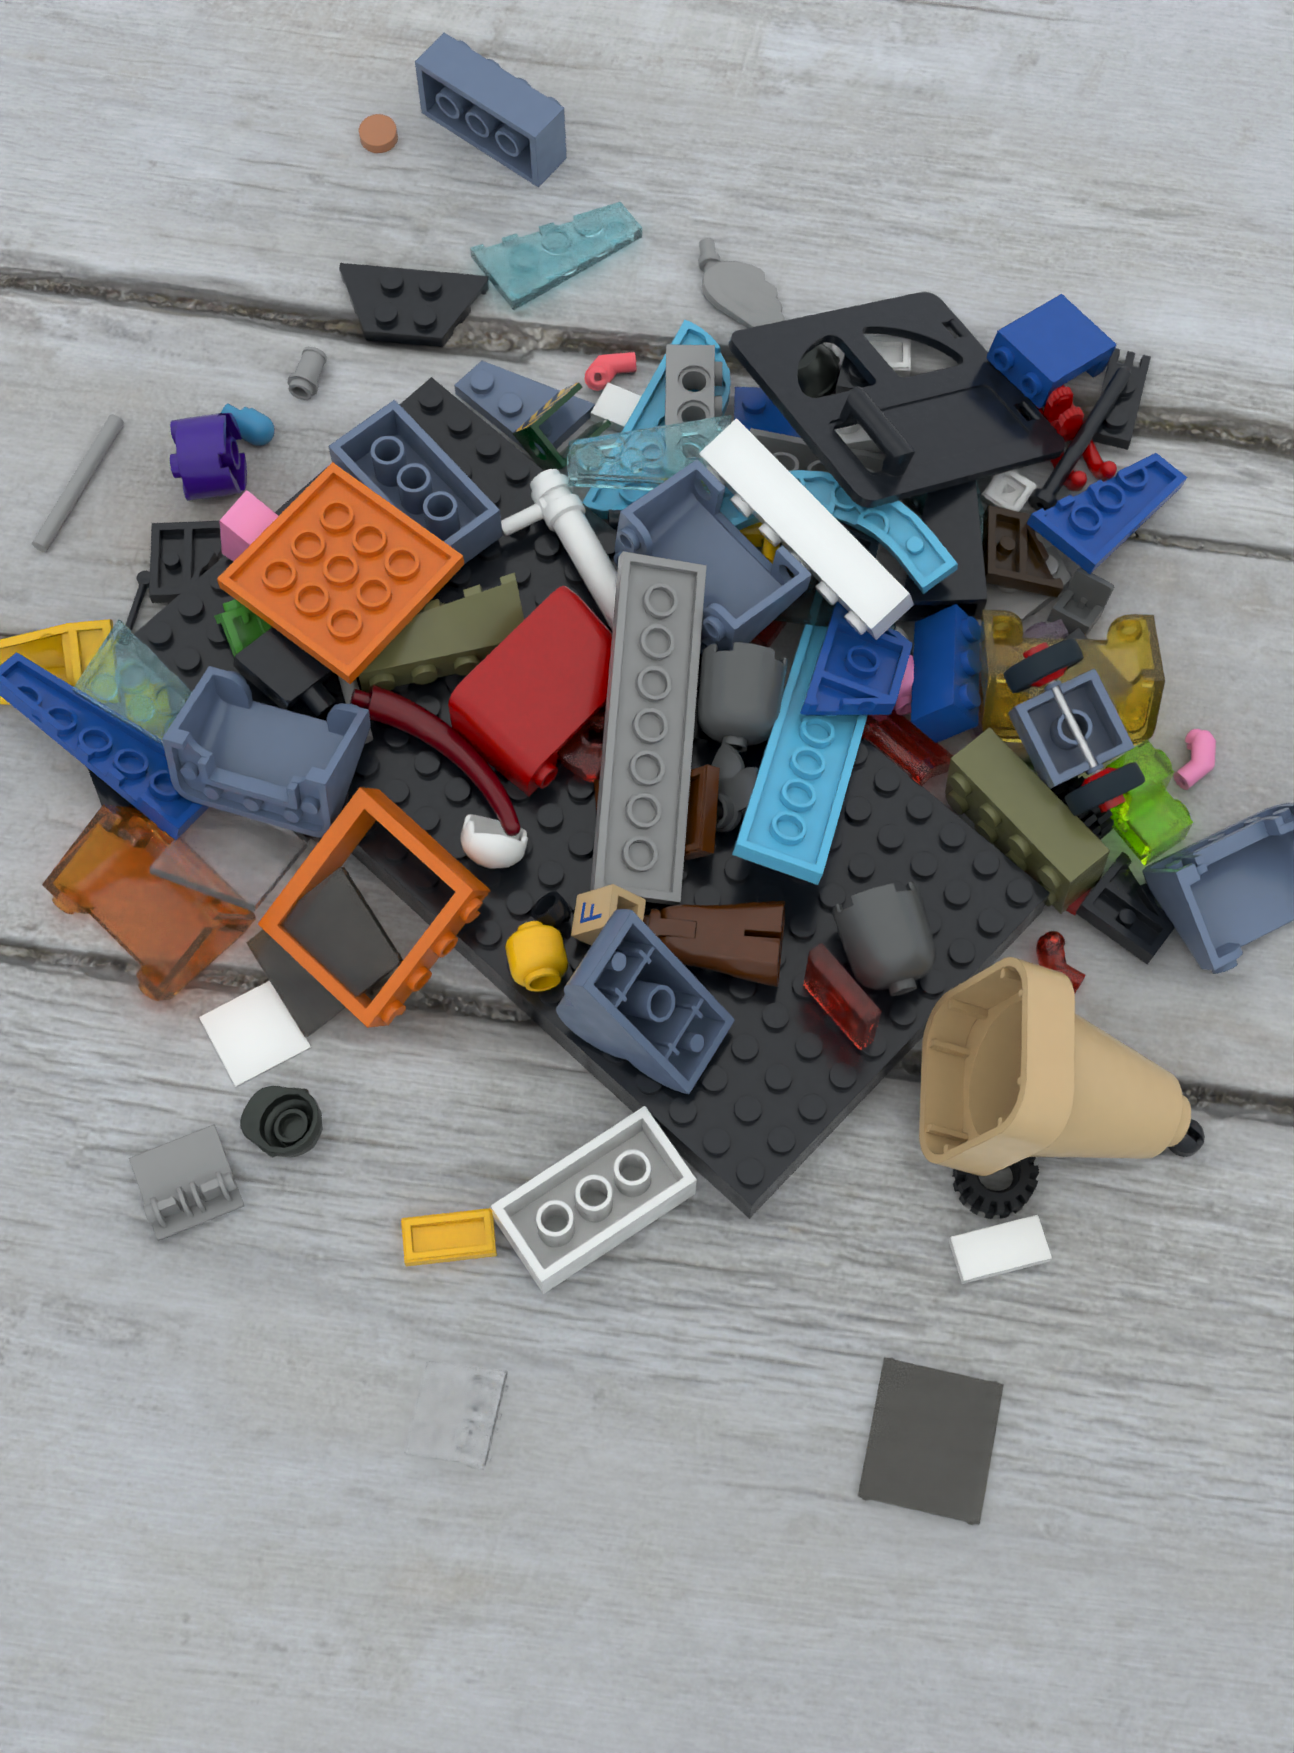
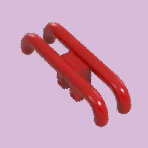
M1062 385L1049 394L1044 412L1042 408L1037 407V409L1057 430L1058 434L1064 438L1065 442L1073 440L1082 426L1084 414L1079 406H1074L1072 402L1073 393L1070 387ZM1091 440L1082 457L1092 475L1097 480L1104 482L1114 477L1117 467L1113 461L1103 462L1093 440ZM1064 451L1059 458L1050 460L1054 468L1063 456ZM1072 470L1063 485L1069 491H1080L1087 482V475L1081 470L1075 472Z

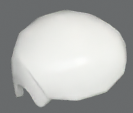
M470 814L465 817L460 842L466 855L477 865L488 869L508 868L523 858L528 837L527 831L523 828H520V832L516 836H508L504 832L499 820Z

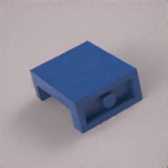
M1060 294L999 329L988 351L987 360L1038 408H1042L1046 405L1049 394L1083 372L1086 371L1093 378L1104 372L1117 344L1063 294Z

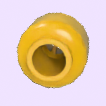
M539 921L526 922L520 925L506 942L505 950L514 982L525 986L530 991H545L557 986L567 972L569 963L560 931L552 926L543 925Z

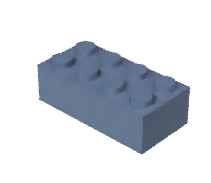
M445 32L415 61L421 113L538 188L567 159L565 110L553 97L543 95L532 88L526 80L516 78L502 69L494 60L484 58L473 51L468 44L461 40L457 41Z
M395 399L328 446L333 463L462 554L464 564L503 536L501 515L498 507Z

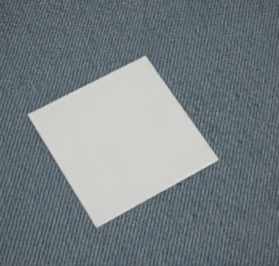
M274 978L199 1017L235 1087L311 1048Z

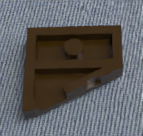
M989 505L983 513L982 535L986 583L1057 598L1064 589L1061 578H1053L1046 564L1049 555L1043 543L1037 539L1035 530L1026 524L1029 519L1028 514Z

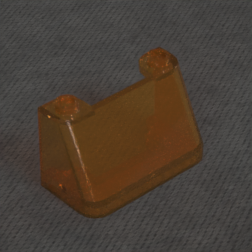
M103 804L42 884L54 896L52 902L60 910L71 915L75 912L90 914L141 965L136 973L140 981L138 987L146 996L156 1001L174 998L245 934L256 920L253 911L179 839L175 840L166 832L160 830L153 821L137 808Z

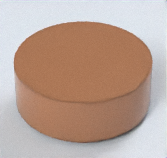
M374 114L368 116L359 126L361 144L372 153L387 152L398 141L396 124L386 115Z

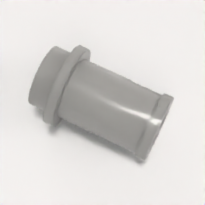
M310 346L304 348L295 373L289 375L287 381L289 385L288 390L294 397L308 400L318 392L319 386L317 381L323 365L327 361V356L323 351Z

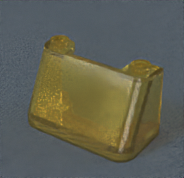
M982 610L980 651L981 721L983 732L990 727L1004 742L1022 743L1008 712L1015 706L1044 693V687L1048 686V684L1040 688L1031 687L1019 693H1012L1003 673L1011 666L1024 660L1023 653L1044 642H1047L1050 647L1066 639L1023 638V624L1018 615L1005 610ZM1129 614L1116 618L1110 624L1106 640L1075 639L1084 658L1078 664L1067 669L1064 676L1056 681L1061 680L1064 683L1095 668L1135 746L1147 742L1155 732L1165 685V676L1154 615Z

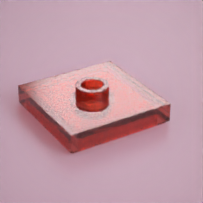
M820 943L809 952L803 986L858 1049L863 1050L874 1041L882 1012L826 947Z

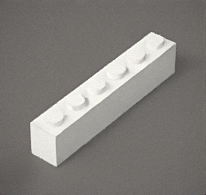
M737 418L699 453L706 468L734 494L730 499L733 505L746 518L753 514L762 523L758 529L774 547L780 542L820 582L815 588L832 606L838 601L848 611L844 618L860 635L868 631L877 640L914 605L910 593Z

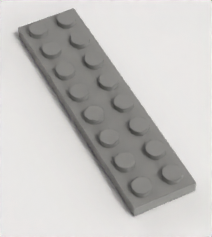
M624 551L619 556L590 891L614 884L646 899V902L678 905L681 902L707 565Z

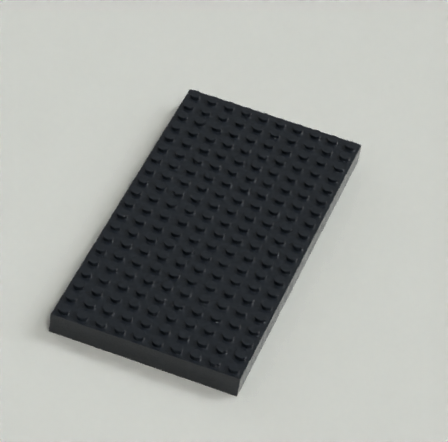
M432 377L399 404L498 507L501 520L535 504L531 498L532 490L530 483L535 476L544 470ZM318 474L305 487H303L298 493H296L291 499H289L275 513L279 516L320 474ZM583 504L586 510L585 517L615 569L618 571L614 562L617 531ZM544 519L507 537L503 534L501 538L466 562L430 600L439 599L441 603L447 604L465 598L464 589L480 584L482 590L485 591L500 586V577L515 572L524 620L557 588L567 586L585 602L612 632L555 531H551L548 528ZM223 556L131 636L140 660L185 701H187L209 666L226 671H234L242 675L233 666L234 656L221 623L217 624L214 617L225 612L222 606L223 603L234 600L232 596L219 588L217 578L234 562L226 556ZM701 654L699 658L691 769L712 765L715 755L721 747V743L712 740L701 730L697 721ZM333 672L332 676L322 684L336 699L337 702L334 705L346 704L338 675ZM786 673V677H785L784 688H785V684H786V681H787V678H788V674H787V673ZM452 674L438 677L435 681L428 684L410 683L396 686L391 691L424 707L452 727L448 702L454 689L467 675ZM244 677L251 690L253 701L280 708ZM357 677V682H358V685H359V689L362 690V689H361V685H360V681H359V677ZM302 699L288 709L292 712L317 718ZM606 704L557 752L556 767L558 768V773L553 781L543 789L538 787L530 796H527L489 764L504 786L517 814L520 828L527 831L528 837L523 858L508 868L488 869L477 865L466 855L460 842L461 831L467 815L473 814L499 820L491 805L473 781L450 759L429 744L398 728L370 719L373 740L366 743L363 747L342 810L359 787L380 789L491 890L478 909L480 912L479 916L472 922L465 923L456 935L458 942L454 948L633 1113L646 1106L679 1155L749 1219L921 1040L930 1013L938 1000L949 990L990 967L1042 913L1050 894L1049 891L862 736L824 872L818 885L732 855L746 809L742 811L740 822L735 829L730 832L715 833L714 854L684 860L681 902L678 905H727L748 902L785 901V925L778 987L743 980L708 969L684 965L728 1011L735 1021L690 1094L682 1093L648 1077L628 1060L612 1056L592 1046L570 1030L556 1012V1007L565 995L564 987L591 947V945L571 937L577 895L590 891L597 816L594 780L600 779ZM331 708L319 716L318 719L327 721V715ZM768 740L758 745L747 746V751L738 752L741 755L745 768L757 767L759 770ZM377 820L351 853L429 925H431L455 893L449 885ZM908 882H916L921 891L936 947L934 966L926 976L915 981L917 986L915 990L905 994L891 996L889 989L874 990L867 988L857 981L852 972L832 914V908L836 904H842L843 909L852 906V895L871 888L894 883L896 892L907 890L906 884ZM556 891L566 900L571 909L570 920H563L561 922L563 928L559 930L563 938L569 967L557 986L545 991H530L525 986L514 982L508 964L505 945L508 938L517 931L520 925L535 921L531 916V911L536 902L547 893ZM646 902L644 914L650 915L651 909L661 911L663 908L674 905Z

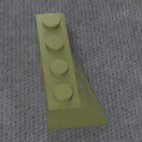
M515 572L500 577V586L485 591L482 590L480 584L464 589L465 598L447 604L441 603L439 599L429 601L358 676L362 691L369 692L372 684L391 691L396 686L410 683L428 684L435 681L438 677L452 674L468 675L524 621Z

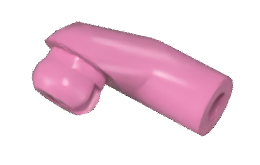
M1193 729L1186 735L1185 742L1188 743L1187 749L1191 750V760L1173 775L1176 783L1184 790L1191 788L1212 771L1215 766L1216 740L1207 730Z

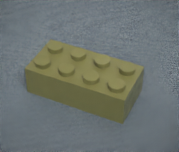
M990 727L950 758L945 797L948 804L959 815L965 814L975 824V831L991 844H994L1005 856L1050 892L1045 904L1046 906L1050 907L1052 905L1062 914L1069 905L1090 888L1092 889L1101 879L1110 850L1077 816L1071 813L1070 809Z

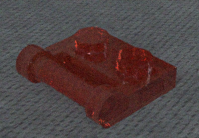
M895 710L892 711L891 715L867 716L861 738L871 741L911 774L910 778L917 784L923 786L930 778L948 772L950 758L953 755L941 745L932 741L905 716L897 715Z

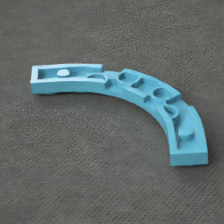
M789 471L839 522L864 532L887 549L923 594L958 569V563L935 534L902 502L896 501L873 508L862 507L852 501L829 472ZM726 487L720 512L738 530L759 523L760 521L753 514L746 518L733 505L730 499L734 494Z

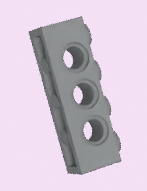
M666 344L664 481L692 463L687 461V459H698L706 467L699 453L722 432L714 431V420L722 421V396H714L715 386H722V362L715 361V345ZM696 389V390H699V391H697V392H691V391H688V390ZM688 424H698L700 426L691 427ZM701 480L702 486L711 495L707 485Z

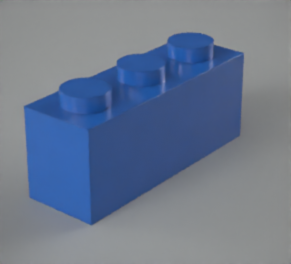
M957 604L915 622L914 681L912 683L911 722L935 743L978 726L979 706L981 704L979 673L982 668L980 662L982 630L978 621L974 617L968 616Z

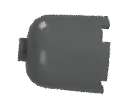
M734 642L733 651H717V644H712L704 648L702 652L697 707L698 725L712 740L721 743V745L729 744L737 752L747 751V746L758 745L768 740L781 709L788 660L787 658L779 659V661L774 659V649L757 644Z
M908 882L906 884L907 890L896 892L894 883L871 888L852 895V906L843 909L842 904H836L832 908V914L852 972L857 981L867 988L874 990L889 989L891 996L905 994L917 988L915 981L926 976L934 966L936 947L921 891L916 882Z

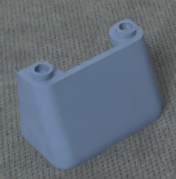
M209 666L163 736L162 741L172 785L187 800L309 836L322 838L341 813L371 724L369 710L354 704L340 703L334 705L327 715V721L253 701L249 685L242 675L234 671H226Z
M1284 803L1264 809L1162 858L1142 870L1148 888L1201 969L1212 970L1213 974H1218L1238 965L1236 959L1243 955L1242 946L1294 921V803Z

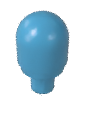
M229 403L223 407L222 414L232 413L236 419L243 440L255 446H263L268 444L274 437L275 427L272 420L261 412L248 407L239 410Z

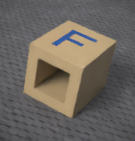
M614 884L578 894L571 937L592 946L612 913L617 909L633 910L643 921L646 899Z

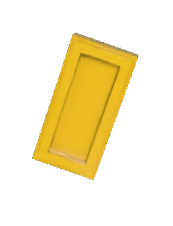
M491 1208L401 1218L404 1263L406 1267L497 1256L494 1218Z

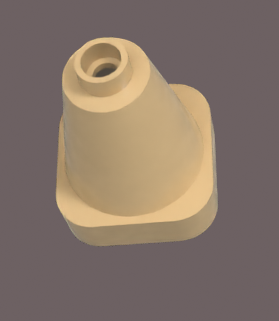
M1006 957L946 992L938 1000L930 1013L922 1042L919 1140L923 1155L931 1163L984 1177L1027 1157L1149 1159L1159 1155L1167 1147L1177 1145L1188 1131L1191 1121V1106L1189 1100L1182 1095L1177 1078L1166 1069L1075 1013L1073 985L1067 975L1062 972L1015 957Z

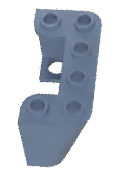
M696 459L620 511L614 562L618 568L619 556L624 551L707 565L700 654L702 655L703 649L712 644H717V651H733L734 642L750 643L807 590L812 574L783 545L776 550L772 564L720 512L726 487ZM701 480L707 485L711 495L704 489ZM785 566L793 572L794 578H791Z

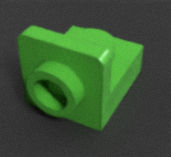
M236 599L223 603L222 606L225 612L214 616L217 624L221 623L234 658L236 654L272 628L271 625Z

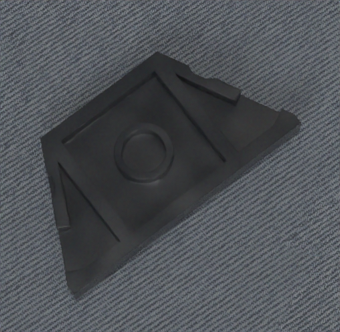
M340 263L339 266L342 281L346 285L365 340L444 347L454 334L455 327L463 323L471 313L470 306L480 294L485 295L489 290V278L483 275Z

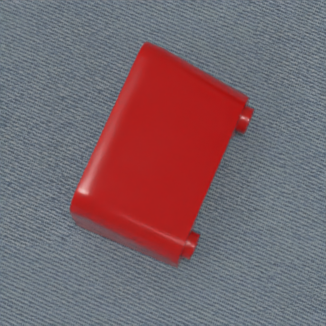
M567 586L557 588L457 685L448 702L452 728L460 733L480 753L486 762L527 796H530L538 787L541 789L547 787L558 773V768L556 767L557 752L606 704L612 632L577 594Z

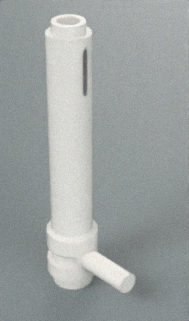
M557 469L545 470L535 476L530 483L532 490L531 498L535 504L501 520L502 533L507 537L544 519L548 528L551 531H555L612 630L617 570L585 517L586 510L578 495L572 494L573 486L568 477L561 474Z

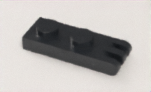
M1115 348L1107 364L1100 396L1118 368L1128 366L1132 370V377L1092 440L1096 443L1128 450L1151 356L1143 354L1139 367L1132 366L1135 352L1127 351L1125 362L1120 363L1117 362L1120 356V349Z

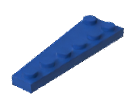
M17 652L0 665V696L153 821L160 830L177 840L209 808L208 806L187 800L174 789L163 741Z

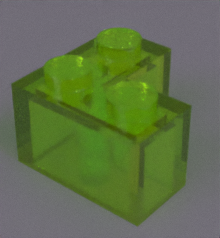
M1147 739L1105 767V769L1108 767L1118 769L1131 762H1136L1145 777L1146 782L1143 785L1123 794L1125 802L1110 809L1112 812L1110 818L1114 820L1113 829L1144 866L1184 840L1193 824L1187 807L1180 800L1173 799L1166 790L1175 772L1172 769L1169 758L1162 750L1155 749Z

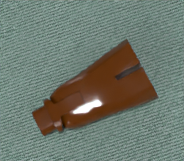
M785 901L748 902L727 905H674L663 908L661 911L651 909L650 915L644 914L643 922L683 965L708 969L743 980L778 987L785 925Z

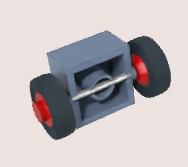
M1074 638L1063 640L1050 647L1047 642H1044L1024 652L1023 656L1025 659L1008 668L1003 675L1012 693H1019L1031 687L1040 688L1048 684V686L1044 687V693L1015 706L1008 712L1039 778L1052 789L1085 772L1087 775L1093 774L1084 780L1080 788L1065 796L1066 803L1074 816H1079L1098 806L1103 813L1125 802L1123 794L1143 785L1146 781L1136 762H1131L1118 769L1108 767L1102 771L1100 770L1104 768V763L1134 748V745L1096 669L1093 668L1064 683L1061 680L1056 681L1064 676L1067 669L1078 664L1084 658Z

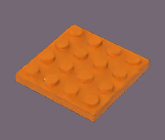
M332 462L217 578L219 588L347 683L351 684L464 565V557Z

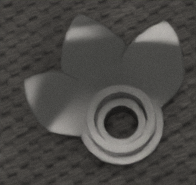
M722 744L711 765L720 768L716 832H730L737 827L742 811L747 808L759 771L757 767L745 768L741 755L731 745Z

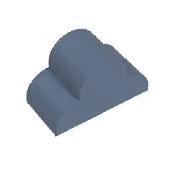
M617 909L612 913L564 987L565 995L556 1007V1012L562 1022L580 1038L605 1053L628 1060L637 1069L658 1083L686 1094H690L735 1021L728 1011L636 913L628 909Z

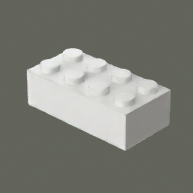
M644 1106L492 1204L491 1210L495 1222L542 1293L545 1294L695 1195L697 1179L646 1106Z

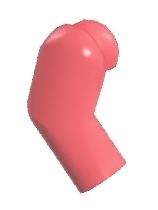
M635 352L598 355L585 373L586 385L592 390L599 391L604 389L616 374L636 372Z

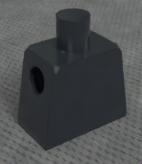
M273 627L235 655L233 666L237 671L282 709L288 710L302 699L318 718L337 702L322 684L332 676L333 671Z

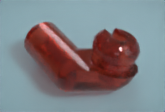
M1048 931L1037 941L1036 954L1038 964L1067 975L1073 985L1074 993H1076L1086 975L1066 963L1064 951L1066 943L1063 935L1057 931Z

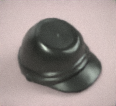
M820 344L808 352L798 365L797 378L801 391L812 398L831 395L836 389L840 374V358L832 349L824 344Z
M271 1085L261 1088L250 1098L241 1115L240 1129L247 1139L256 1144L268 1156L296 1157L313 1149L318 1142L323 1130L322 1112L316 1100L309 1094L307 1089Z

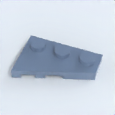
M485 361L479 362L454 385L457 396L520 447L522 445L512 433L560 391ZM573 396L542 423L539 428L555 449H557L591 418L590 413L595 404ZM534 442L539 451L545 455L542 448Z

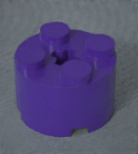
M217 413L171 421L170 430L173 442L176 444V453L170 455V467L175 479L182 478L183 491L187 501L242 493L241 491L246 489L245 452L239 453L236 440H241L242 437L232 413Z

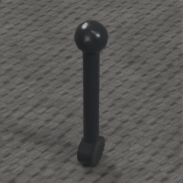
M141 571L137 575L138 590L125 627L117 634V642L121 646H129L133 642L131 632L146 589L149 588V571Z

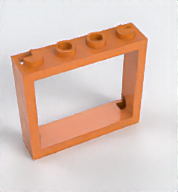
M359 787L258 922V925L367 1028L389 1026L396 1016L404 1013L406 1009L404 1003L411 993L420 990L432 976L430 969L438 958H443L456 946L458 942L456 935L465 923L468 924L479 916L480 912L478 909L491 890L380 789ZM377 820L449 885L455 893L375 998L371 1000L295 927Z

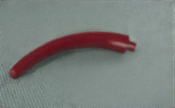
M373 684L369 692L358 689L353 690L350 704L368 709L371 720L405 731L429 744L450 759L473 781L485 796L506 835L516 836L520 832L517 814L504 786L486 760L460 733L429 710L392 691Z

